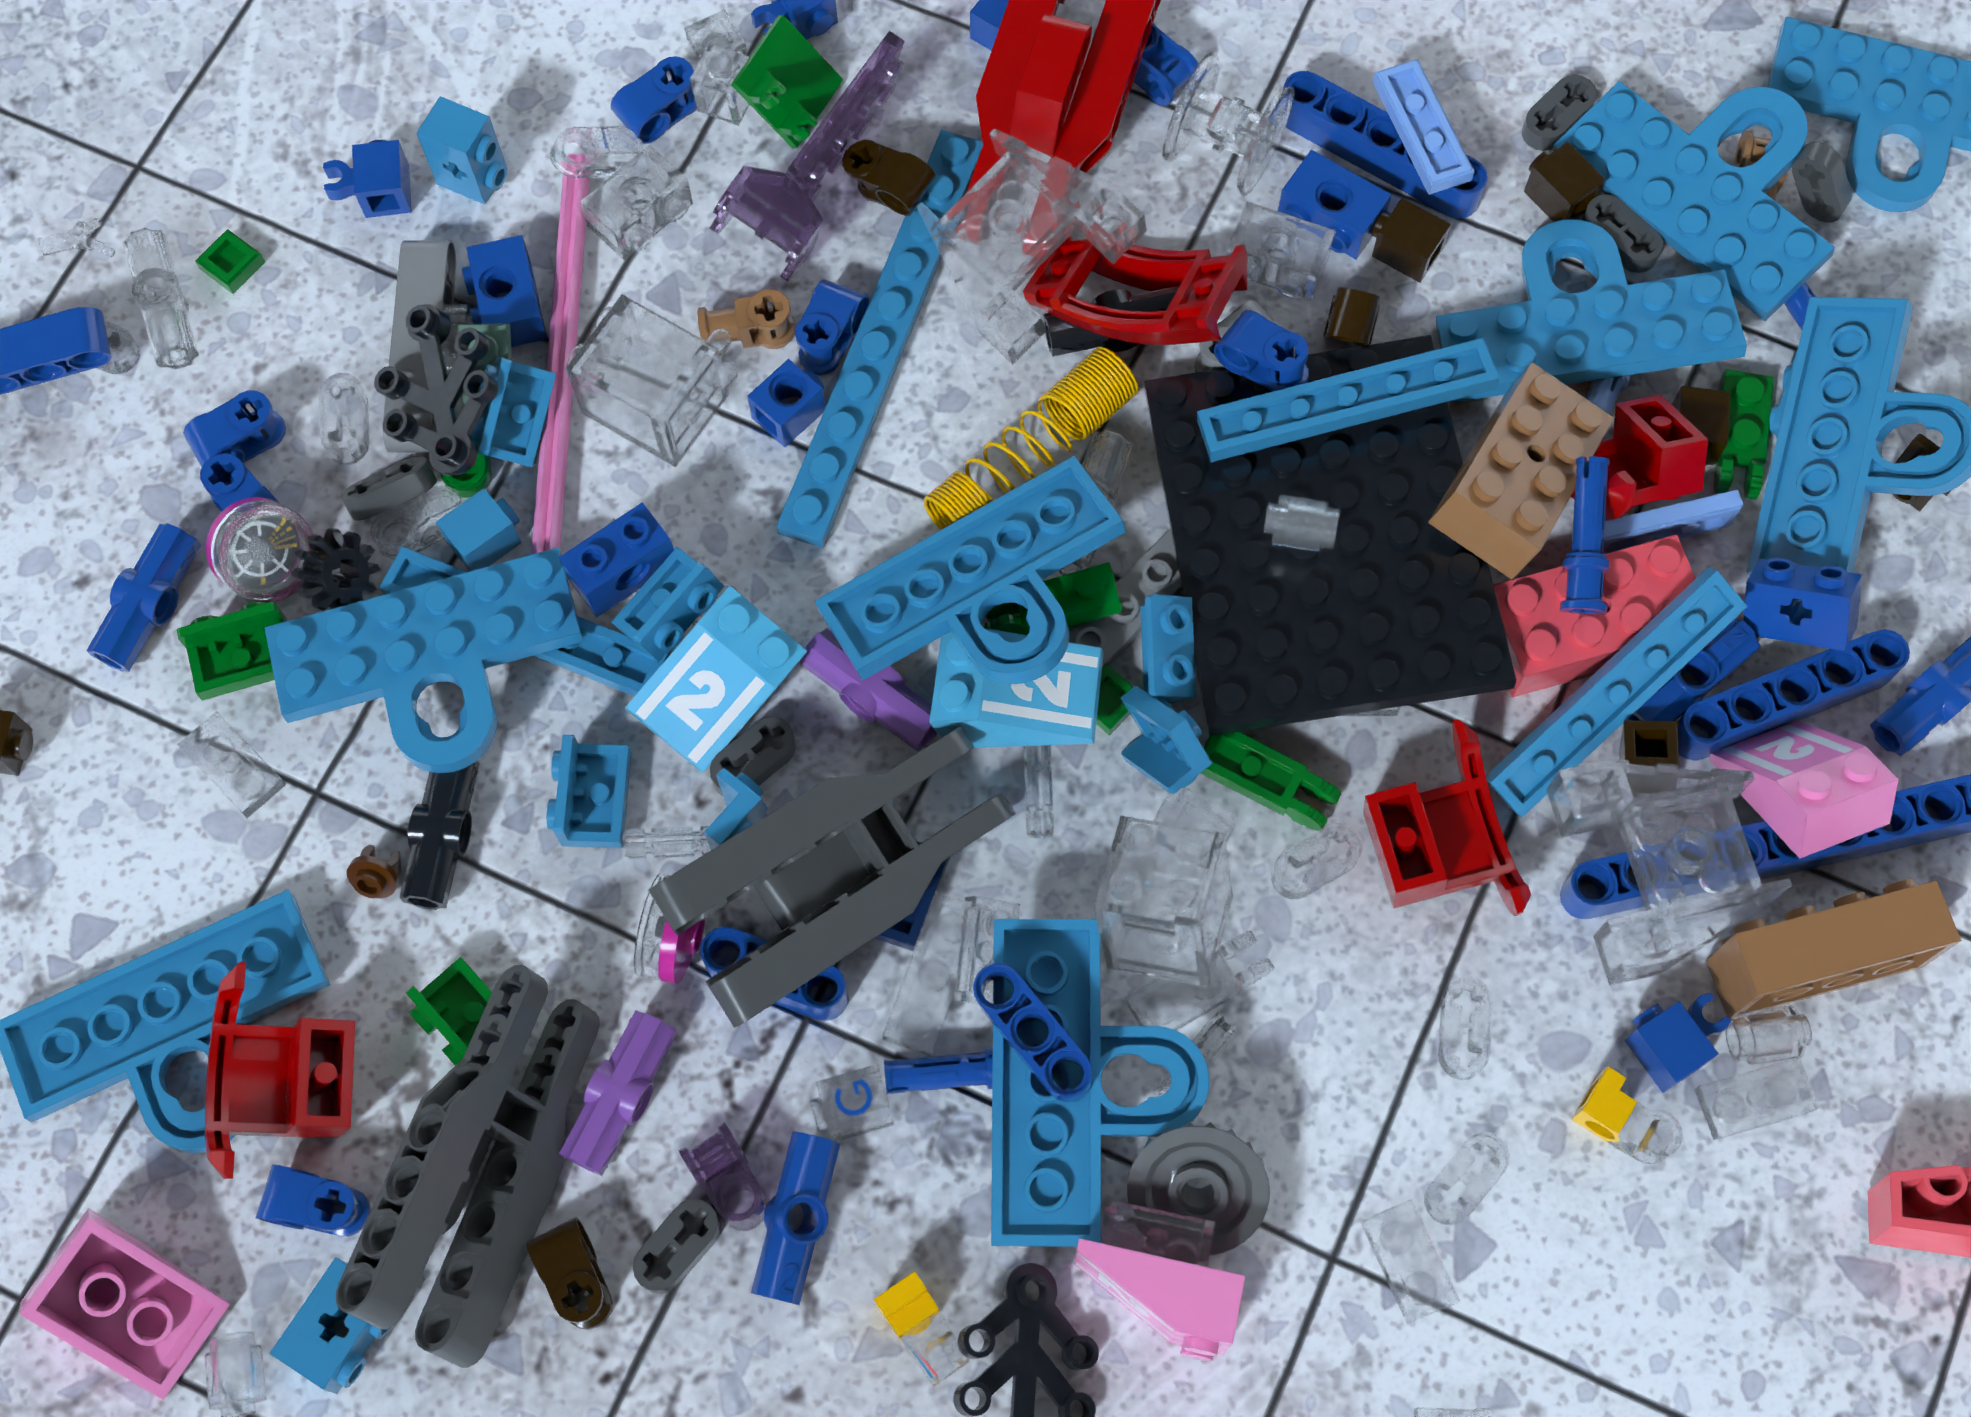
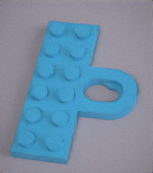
M1785 17L1780 28L1767 87L1787 93L1800 104L1803 111L1854 123L1846 161V174L1852 189L1863 201L1875 208L1889 212H1907L1926 204L1943 181L1950 147L1971 152V61ZM1888 134L1905 136L1916 145L1919 151L1918 162L1908 169L1906 177L1902 180L1888 179L1881 171V160L1876 151L1879 139L1882 136Z
M1618 81L1553 145L1555 151L1566 142H1569L1606 180L1601 190L1604 194L1613 195L1622 200L1656 229L1664 242L1703 273L1725 269L1732 296L1764 321L1771 317L1833 256L1835 247L1765 194L1792 168L1794 161L1806 144L1808 132L1806 115L1800 104L1783 91L1769 87H1753L1738 91L1725 99L1704 121L1688 134L1626 85ZM1753 126H1763L1771 132L1772 139L1765 146V155L1752 165L1745 167L1732 166L1724 162L1719 156L1718 147L1729 136L1744 133Z
M1574 219L1549 223L1535 231L1526 241L1522 252L1521 272L1528 301L1436 316V330L1440 349L1484 338L1499 376L1497 389L1451 400L1452 403L1504 395L1531 362L1565 385L1741 358L1745 357L1747 347L1725 269L1628 285L1619 250L1612 236L1596 224ZM1563 258H1576L1583 263L1585 270L1594 275L1597 282L1589 290L1580 293L1562 291L1552 281L1556 275L1555 265Z
M1810 297L1746 570L1749 575L1759 559L1768 560L1771 558H1785L1791 560L1794 564L1817 568L1837 566L1843 568L1846 572L1853 573L1871 492L1934 496L1959 487L1971 477V408L1963 401L1949 395L1894 392L1913 311V306L1908 299ZM1923 424L1927 429L1939 431L1943 435L1941 448L1931 455H1919L1905 463H1892L1886 461L1882 456V445L1886 436L1893 429L1901 425Z
M1073 456L818 598L814 602L862 681L951 631L975 668L982 675L1003 684L1027 683L1046 675L1054 669L1063 658L1069 643V628L1064 612L1043 582V579L1126 533L1121 517L1076 457ZM1002 603L1023 605L1028 610L1026 620L1030 626V632L1021 641L1007 642L999 633L987 631L982 626L987 612Z
M559 548L264 627L283 718L287 723L384 697L394 741L410 763L424 771L433 773L455 772L472 765L489 749L497 729V715L486 668L584 642L568 578L558 558L562 556ZM447 681L458 685L462 689L465 703L459 714L460 725L458 730L451 736L438 737L432 733L429 723L419 717L417 713V700L420 693L427 686L436 682Z
M288 889L1 1019L0 1051L24 1119L34 1122L123 1080L129 1079L145 1124L158 1140L182 1152H206L205 1107L196 1112L186 1111L178 1098L169 1095L165 1078L170 1064L182 1053L200 1051L208 1056L213 1012L221 980L238 963L246 962L245 988L242 992L236 1018V1024L242 1025L248 1024L330 986L294 894ZM229 1135L230 1140H232L236 1135Z
M994 919L993 964L1001 963L1008 965L1020 975L1086 1055L1091 1064L1093 1082L1085 1097L1076 1102L1066 1103L1055 1099L993 1025L991 1246L1078 1247L1079 1238L1101 1243V1137H1158L1166 1127L1176 1129L1183 1127L1188 1121L1190 1123L1193 1122L1202 1110L1208 1095V1067L1201 1051L1194 1042L1174 1029L1162 1026H1101L1100 919ZM1003 978L994 979L993 1004H1003L1009 1001L1014 992L1013 984ZM1029 1020L1020 1027L1018 1039L1026 1046L1036 1047L1043 1044L1047 1039L1049 1029L1042 1021ZM1136 1055L1148 1064L1164 1067L1170 1074L1171 1085L1162 1096L1149 1097L1138 1106L1123 1107L1110 1101L1103 1092L1101 1084L1102 1073L1108 1063L1115 1058ZM1070 1061L1063 1062L1054 1069L1052 1079L1059 1088L1065 1090L1074 1089L1082 1082L1084 1072L1076 1063Z

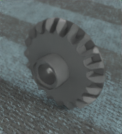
M1188 1121L1180 1128L1170 1129L1166 1127L1158 1137L1154 1139L1149 1138L1141 1152L1135 1154L1132 1167L1128 1173L1127 1197L1136 1223L1151 1240L1179 1254L1210 1256L1234 1249L1254 1234L1262 1223L1268 1209L1270 1185L1263 1159L1259 1158L1255 1153L1250 1141L1244 1142L1236 1136L1232 1129L1229 1131L1218 1129L1212 1122L1206 1126H1195ZM1194 1178H1202L1210 1184L1203 1188H1194L1189 1186L1187 1182Z

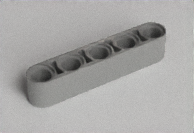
M404 240L400 247L389 366L404 373L408 377V381L427 390L428 385L419 342L409 335L406 327V317L413 307L431 304L446 313L452 324L456 279V253L452 240ZM451 331L447 339L441 344L446 373L448 369ZM394 379L391 380L389 388L393 385ZM385 397L384 417L393 409H401L414 416L417 425L437 433L432 413L401 398L392 400ZM403 420L398 424L397 431L401 428ZM383 431L384 445L388 452H429L410 441L399 442L387 436Z

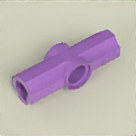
M828 628L820 633L818 632L807 644V652L800 659L801 666L838 692L842 702L858 717L869 723H874L876 720L917 752L926 747L937 735L936 730L929 723L932 705L905 686L903 678L893 667L888 666L862 681L835 636Z
M635 1010L610 1059L602 1061L592 1075L584 1094V1103L586 1104L559 1153L561 1156L592 1173L603 1176L628 1126H633L637 1123L650 1101L654 1089V1082L652 1081L677 1035L676 1029L654 1016Z

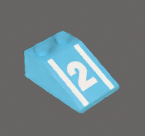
M729 585L625 709L703 773L710 766L714 757L729 744L775 691L807 650Z
M986 629L993 633H999L1007 642H1018L1027 637V635ZM950 631L941 636L929 723L941 738L961 726L974 748L1094 744L1104 652L1100 647L1069 642L1061 661L1046 675L1027 683L1003 684L982 675L975 668Z

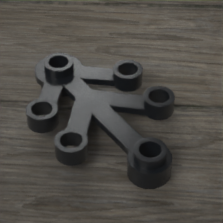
M431 304L417 305L408 312L406 327L409 335L419 342L428 390L408 381V377L404 373L391 366L384 367L377 373L374 386L378 393L389 399L396 400L401 398L432 413L437 433L417 425L415 417L401 409H393L386 414L382 424L383 431L387 436L399 442L410 441L428 450L430 463L439 473L447 476L461 475L468 472L476 462L478 450L471 435L487 403L491 402L498 392V382L494 377L482 370L473 371L478 361L487 354L489 340L484 334L474 328L468 327L461 330L454 342L455 350L459 355L447 377L441 344L450 334L451 320L446 313ZM475 339L473 347L469 349L470 343ZM394 379L393 385L389 388L391 380ZM484 382L482 390L480 392H477L480 384ZM464 390V393L469 398L456 420L454 408ZM403 420L401 428L397 431L398 424Z
M1026 1263L1015 1267L1005 1279L1003 1287L1004 1300L980 1322L963 1328L959 1333L957 1341L958 1348L965 1357L969 1359L986 1357L995 1347V1337L1017 1319L1015 1343L973 1381L962 1383L956 1388L953 1395V1403L956 1410L966 1417L984 1414L990 1407L991 1396L1013 1377L1010 1417H1034L1036 1380L1058 1407L1059 1417H1072L1070 1405L1075 1399L1083 1406L1082 1417H1095L1096 1407L1093 1399L1086 1393L1075 1392L1039 1345L1040 1323L1062 1348V1360L1072 1370H1085L1096 1364L1099 1357V1349L1096 1342L1089 1336H1079L1055 1305L1057 1285L1049 1270L1036 1263ZM1029 1281L1036 1283L1039 1288V1296L1036 1301H1032L1026 1295L1025 1288ZM973 1331L979 1332L984 1340L983 1348L979 1352L974 1351L969 1343V1337ZM1077 1343L1082 1344L1086 1349L1087 1356L1083 1363H1079L1073 1354ZM970 1388L976 1390L980 1398L979 1405L974 1410L970 1409L965 1402V1394Z

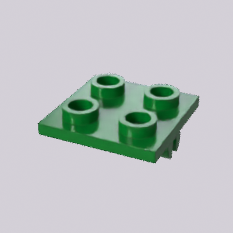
M779 15L730 85L794 149L798 148L800 143L810 136L809 130L818 124L817 118L843 81V78L784 15Z

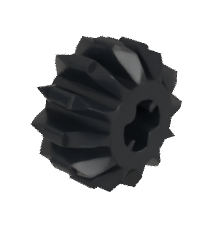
M328 528L325 531L324 538L316 534L307 536L310 551L298 549V551L294 552L298 559L304 561L303 567L296 568L290 572L294 578L304 580L296 592L301 597L312 598L311 605L318 610L325 611L329 607L334 609L364 600L363 590L369 592L378 590L374 583L369 581V576L376 574L382 569L378 564L368 562L376 550L371 545H360L361 537L355 532L347 531L345 534H342L339 529ZM340 568V572L332 574V570Z

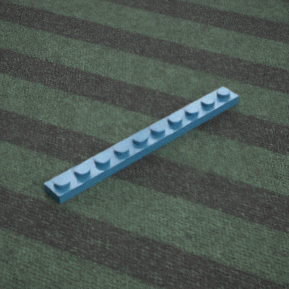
M941 129L927 162L935 172L936 177L912 214L904 217L777 523L778 534L824 549L959 217L983 147L982 141Z

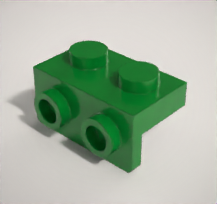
M252 602L241 607L240 611L219 617L212 615L202 616L193 620L190 625L176 630L178 640L187 649L195 692L202 701L275 680L264 627L288 621L275 602Z
M461 957L420 992L414 986L406 992L407 996L416 1005L408 1013L428 1035H431L437 1029L445 1037L449 1044L442 1051L455 1066L463 1059L492 994V991Z

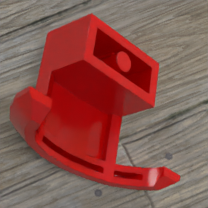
M1661 394L1616 403L1613 439L1601 441L1593 455L1610 460V465L1608 466L1605 521L1621 518L1629 509L1634 508L1636 505L1659 500H1675L1682 495L1703 491L1708 439ZM1574 489V491H1573V493H1572V495H1571V497H1572L1574 500H1575V489Z
M1459 719L1453 720V742L1461 782L1420 793L1416 782L1365 796L1363 814L1394 909L1495 882L1499 894L1510 913L1518 916L1523 913L1531 897L1529 886L1520 876L1503 836L1484 772L1478 735Z
M246 962L238 963L220 982L213 1012L208 1052L205 1095V1146L208 1161L223 1179H233L235 1151L231 1149L229 1135L339 1138L351 1128L355 1021L300 1018L293 1027L236 1024L239 1003L245 988Z

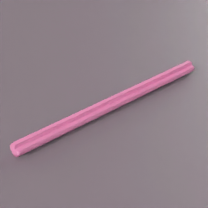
M570 153L564 158L546 371L556 373L541 432L531 555L554 548H559L560 550L591 170L588 156L582 153L578 155Z

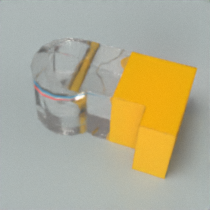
M1607 1066L1597 1075L1571 1120L1625 1154L1645 1164L1659 1163L1674 1154L1681 1146L1683 1139L1682 1127L1679 1121L1671 1113L1663 1110H1650L1620 1091L1626 1077Z
M915 1271L873 1299L881 1314L933 1387L970 1362L969 1358L960 1352L958 1340Z

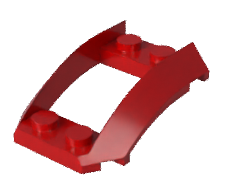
M1104 226L1095 227L1088 239L1074 241L1071 236L1053 243L1025 286L1023 294L1030 305L1036 306L1072 325L1112 339L1147 345H1176L1219 341L1221 337L1217 322L1232 293L1247 290V251L1245 245L1235 246L1231 255L1211 257L1209 249L1187 251L1151 249L1106 235ZM1091 271L1116 282L1146 291H1155L1180 285L1166 311L1140 312L1118 310L1098 306L1076 298Z

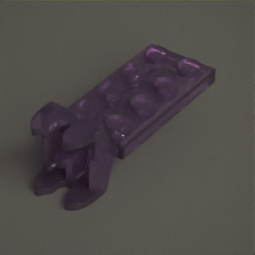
M889 30L788 167L786 173L743 166L714 208L713 213L717 216L709 229L719 234L734 216L755 231L754 235L762 240L764 238L768 239L788 253L785 262L788 264L780 277L789 282L814 250L824 220L813 203L822 189L820 182L826 172L833 175L839 168L846 151L845 147L851 138L858 141L872 120L870 113L875 105L878 104L883 107L896 87L894 80L904 65V62L899 57L905 41Z

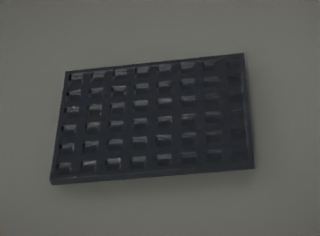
M1427 335L1308 354V359L1305 363L1309 370L1308 383L1433 351L1435 349L1432 337ZM1226 368L1144 381L1145 396L1183 597H1192L1194 656L1209 736L1515 688L1517 679L1488 563L1428 523L1463 465L1448 401L1211 462L1197 422V411L1272 391L1244 376L1232 373Z

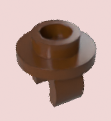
M367 845L361 851V855L354 858L347 868L349 882L362 896L368 898H387L391 896L399 883L398 876L401 873L400 851L394 850L391 857L387 861L376 858L375 846Z

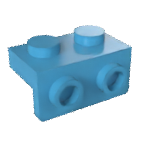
M497 357L495 366L487 365L485 373L497 380L498 392L495 398L487 403L471 436L473 441L476 442L478 454L533 467L556 373ZM484 382L481 383V389H480V391L482 390V388H483V386H484Z
M676 547L611 623L659 662L668 651L673 650L680 643L684 632L697 617L714 604L717 594L724 588V585L701 562L697 563L680 548Z
M1160 594L1149 595L1145 598V605L1140 606L1144 691L1152 697H1164L1169 704L1196 698L1192 597Z
M1137 686L1121 697V700L1142 733L1139 738L1121 752L1125 761L1168 793L1175 794L1181 788L1193 783L1197 776L1212 764L1197 739L1202 735V731L1186 711L1182 710L1180 713H1176L1164 697H1152Z
M563 735L561 750H554L552 756V778L554 781H558L556 799H549L546 814L547 827L553 830L561 846L623 848L632 754L629 745L578 744L574 735Z
M723 768L716 775L727 807L704 832L711 850L767 816L766 811L768 807L761 798L763 794L762 789L742 772L735 777Z

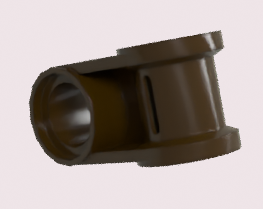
M872 140L857 141L845 151L842 158V166L845 172L858 181L859 192L865 199L886 206L904 216L912 214L936 177L933 169L919 157L911 153L899 152L875 143Z
M1338 287L1336 295H1333L1323 337L1362 346L1370 345L1379 313L1380 296L1361 290Z
M577 1217L526 1242L531 1261L542 1282L545 1284L554 1308L560 1317L579 1329L586 1330L597 1328L607 1321L612 1312V1296L598 1266L593 1245ZM582 1290L592 1295L586 1300L588 1309L584 1312L574 1307L580 1302L578 1293Z

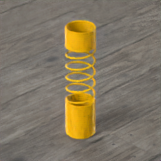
M1097 347L1039 397L1038 412L1025 410L1021 413V429L1006 426L1002 430L1001 439L1003 445L988 442L984 445L983 455L985 461L975 458L968 459L965 465L966 474L958 471L953 472L942 484H939L938 487L924 497V507L934 524L942 530L994 501L971 478L969 465L972 462L986 466L1003 492L1008 493L1010 491L1004 486L998 476L1011 491L1015 489L1007 477L990 464L987 450L991 446L1003 449L1013 466L1027 481L1036 477L1029 465L1018 454L1008 448L1005 435L1009 430L1023 434L1025 441L1037 458L1049 468L1055 467V462L1050 452L1034 436L1026 432L1023 422L1024 417L1028 414L1039 417L1052 439L1063 450L1072 452L1073 445L1068 436L1078 441L1086 440L1138 394V383L1131 369L1115 352L1108 348ZM1042 401L1046 411L1048 412L1052 420L1043 415L1041 407ZM1048 424L1062 436L1069 447L1065 446L1058 439ZM1033 443H1035L1043 451V453L1049 459L1050 463L1044 457H1042V455L1038 452ZM1015 459H1016L1019 463L1022 464V466L1028 471V473L1030 474V476H1031L1032 478H1030V477L1021 469V467L1017 464V462L1015 461Z

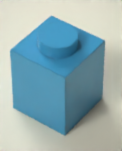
M485 488L436 521L446 543L469 571L490 566L522 543L514 527L520 522L514 510L503 498L495 502Z

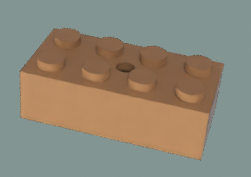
M1531 362L1504 394L1428 523L1512 580L1542 549L1570 499L1576 485V458L1586 457L1587 461H1589V456H1593L1614 417Z
M1913 878L1905 879L1883 888V895L1867 899L1864 892H1857L1835 900L1833 902L1834 908L1817 912L1814 905H1808L1785 913L1783 915L1785 921L1766 925L1764 918H1760L1734 927V935L1719 941L1720 948L1706 960L1726 1016L1733 1019L1925 967L1962 941L1937 880L1916 885Z

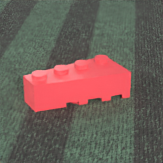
M1954 1165L1889 1172L1867 1191L1869 1244L1971 1258V1167Z

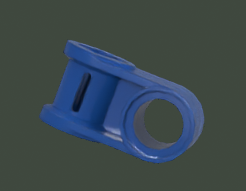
M1153 23L1134 83L1144 90L1152 101L1161 106H1168L1175 98L1174 93L1186 82L1191 83L1199 78L1201 71L1195 57L1186 48L1174 42Z
M677 56L663 59L637 80L623 86L612 98L611 110L640 144H648L657 140L666 130L686 116L694 113L699 107L701 92L698 85L694 82L695 73L692 65L686 59ZM667 71H669L670 76H671V79H672V80H670V81H668V78H667V75H666ZM685 93H687L689 99L688 102L685 101L683 95Z
M822 279L818 283L810 303L795 329L796 341L800 346L799 360L803 369L807 367L816 375H826L839 366L869 304L868 295L826 279Z
M1252 310L1243 311L1214 347L1215 357L1226 369L1237 375L1244 376L1272 392L1305 384L1309 381V370L1305 364L1308 359V344L1306 340L1299 334L1269 321L1258 312Z
M247 390L239 393L233 399L212 411L201 414L189 421L184 428L183 434L202 467L210 457L224 453L234 455L242 463H245L264 451L277 446L285 436L286 425L284 419L273 410L270 400L263 393L256 390ZM246 404H250L254 411L250 413L246 408ZM262 428L268 433L267 437H264L260 432Z
M227 453L216 454L210 457L201 468L200 480L221 512L231 504L246 498L261 497L277 501L273 494L265 486H262L241 460L234 455Z
M272 1164L255 1218L294 1229L304 1230L306 1228L336 1236L349 1237L357 1234L364 1228L371 1208L368 1199L362 1192L339 1181L321 1178L318 1175L302 1170ZM334 1204H346L343 1214H331Z

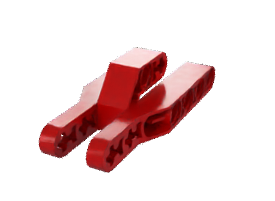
M1065 0L1008 1L976 94L983 147L960 210L956 226L957 238L976 244L981 243L1010 160H1016L1048 170L1026 233L1022 251L1024 258L1042 262L1053 243H1055L1073 187L1111 150L1161 0H1106L1090 48L1092 26L1055 16L1059 3L1064 4Z

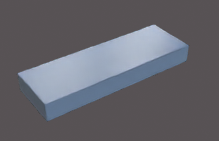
M1418 59L1375 72L1373 84L1428 195L1472 181L1475 171Z
M1738 490L1605 521L1603 554L1676 534L1681 539L1728 528L1744 504Z

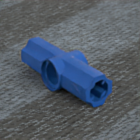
M168 523L165 525L159 524L134 569L127 568L116 578L110 593L111 609L86 650L92 657L119 671L129 672L154 627L165 625L174 614L179 600L177 587L200 549V542L181 528Z
M1734 619L1627 720H1677L1689 706L1703 700L1708 692L1760 649L1761 646L1756 639L1755 631L1745 621ZM1680 672L1692 674L1698 680L1699 685L1694 686L1685 682Z
M1971 636L1943 662L1939 659L1905 689L1906 694L1869 725L1874 732L1875 740L1887 752H1894L1901 757L1922 741L1938 724L1941 726L1945 725L1971 702Z
M792 1132L777 1193L768 1202L764 1210V1223L767 1232L751 1290L752 1294L800 1305L815 1242L824 1234L828 1226L829 1215L825 1203L841 1143L802 1132ZM796 1204H799L803 1211V1221L796 1231H792L788 1222L789 1213Z

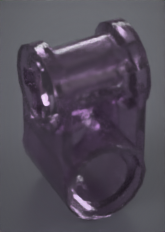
M725 1122L718 1125V1132L692 1149L683 1147L678 1150L702 1192H706L715 1209L730 1228L737 1231H749L758 1227L764 1221V1210L768 1204L766 1196L747 1164L749 1162ZM741 1190H748L754 1193V1202L746 1212L734 1214L728 1211V1202L733 1194Z

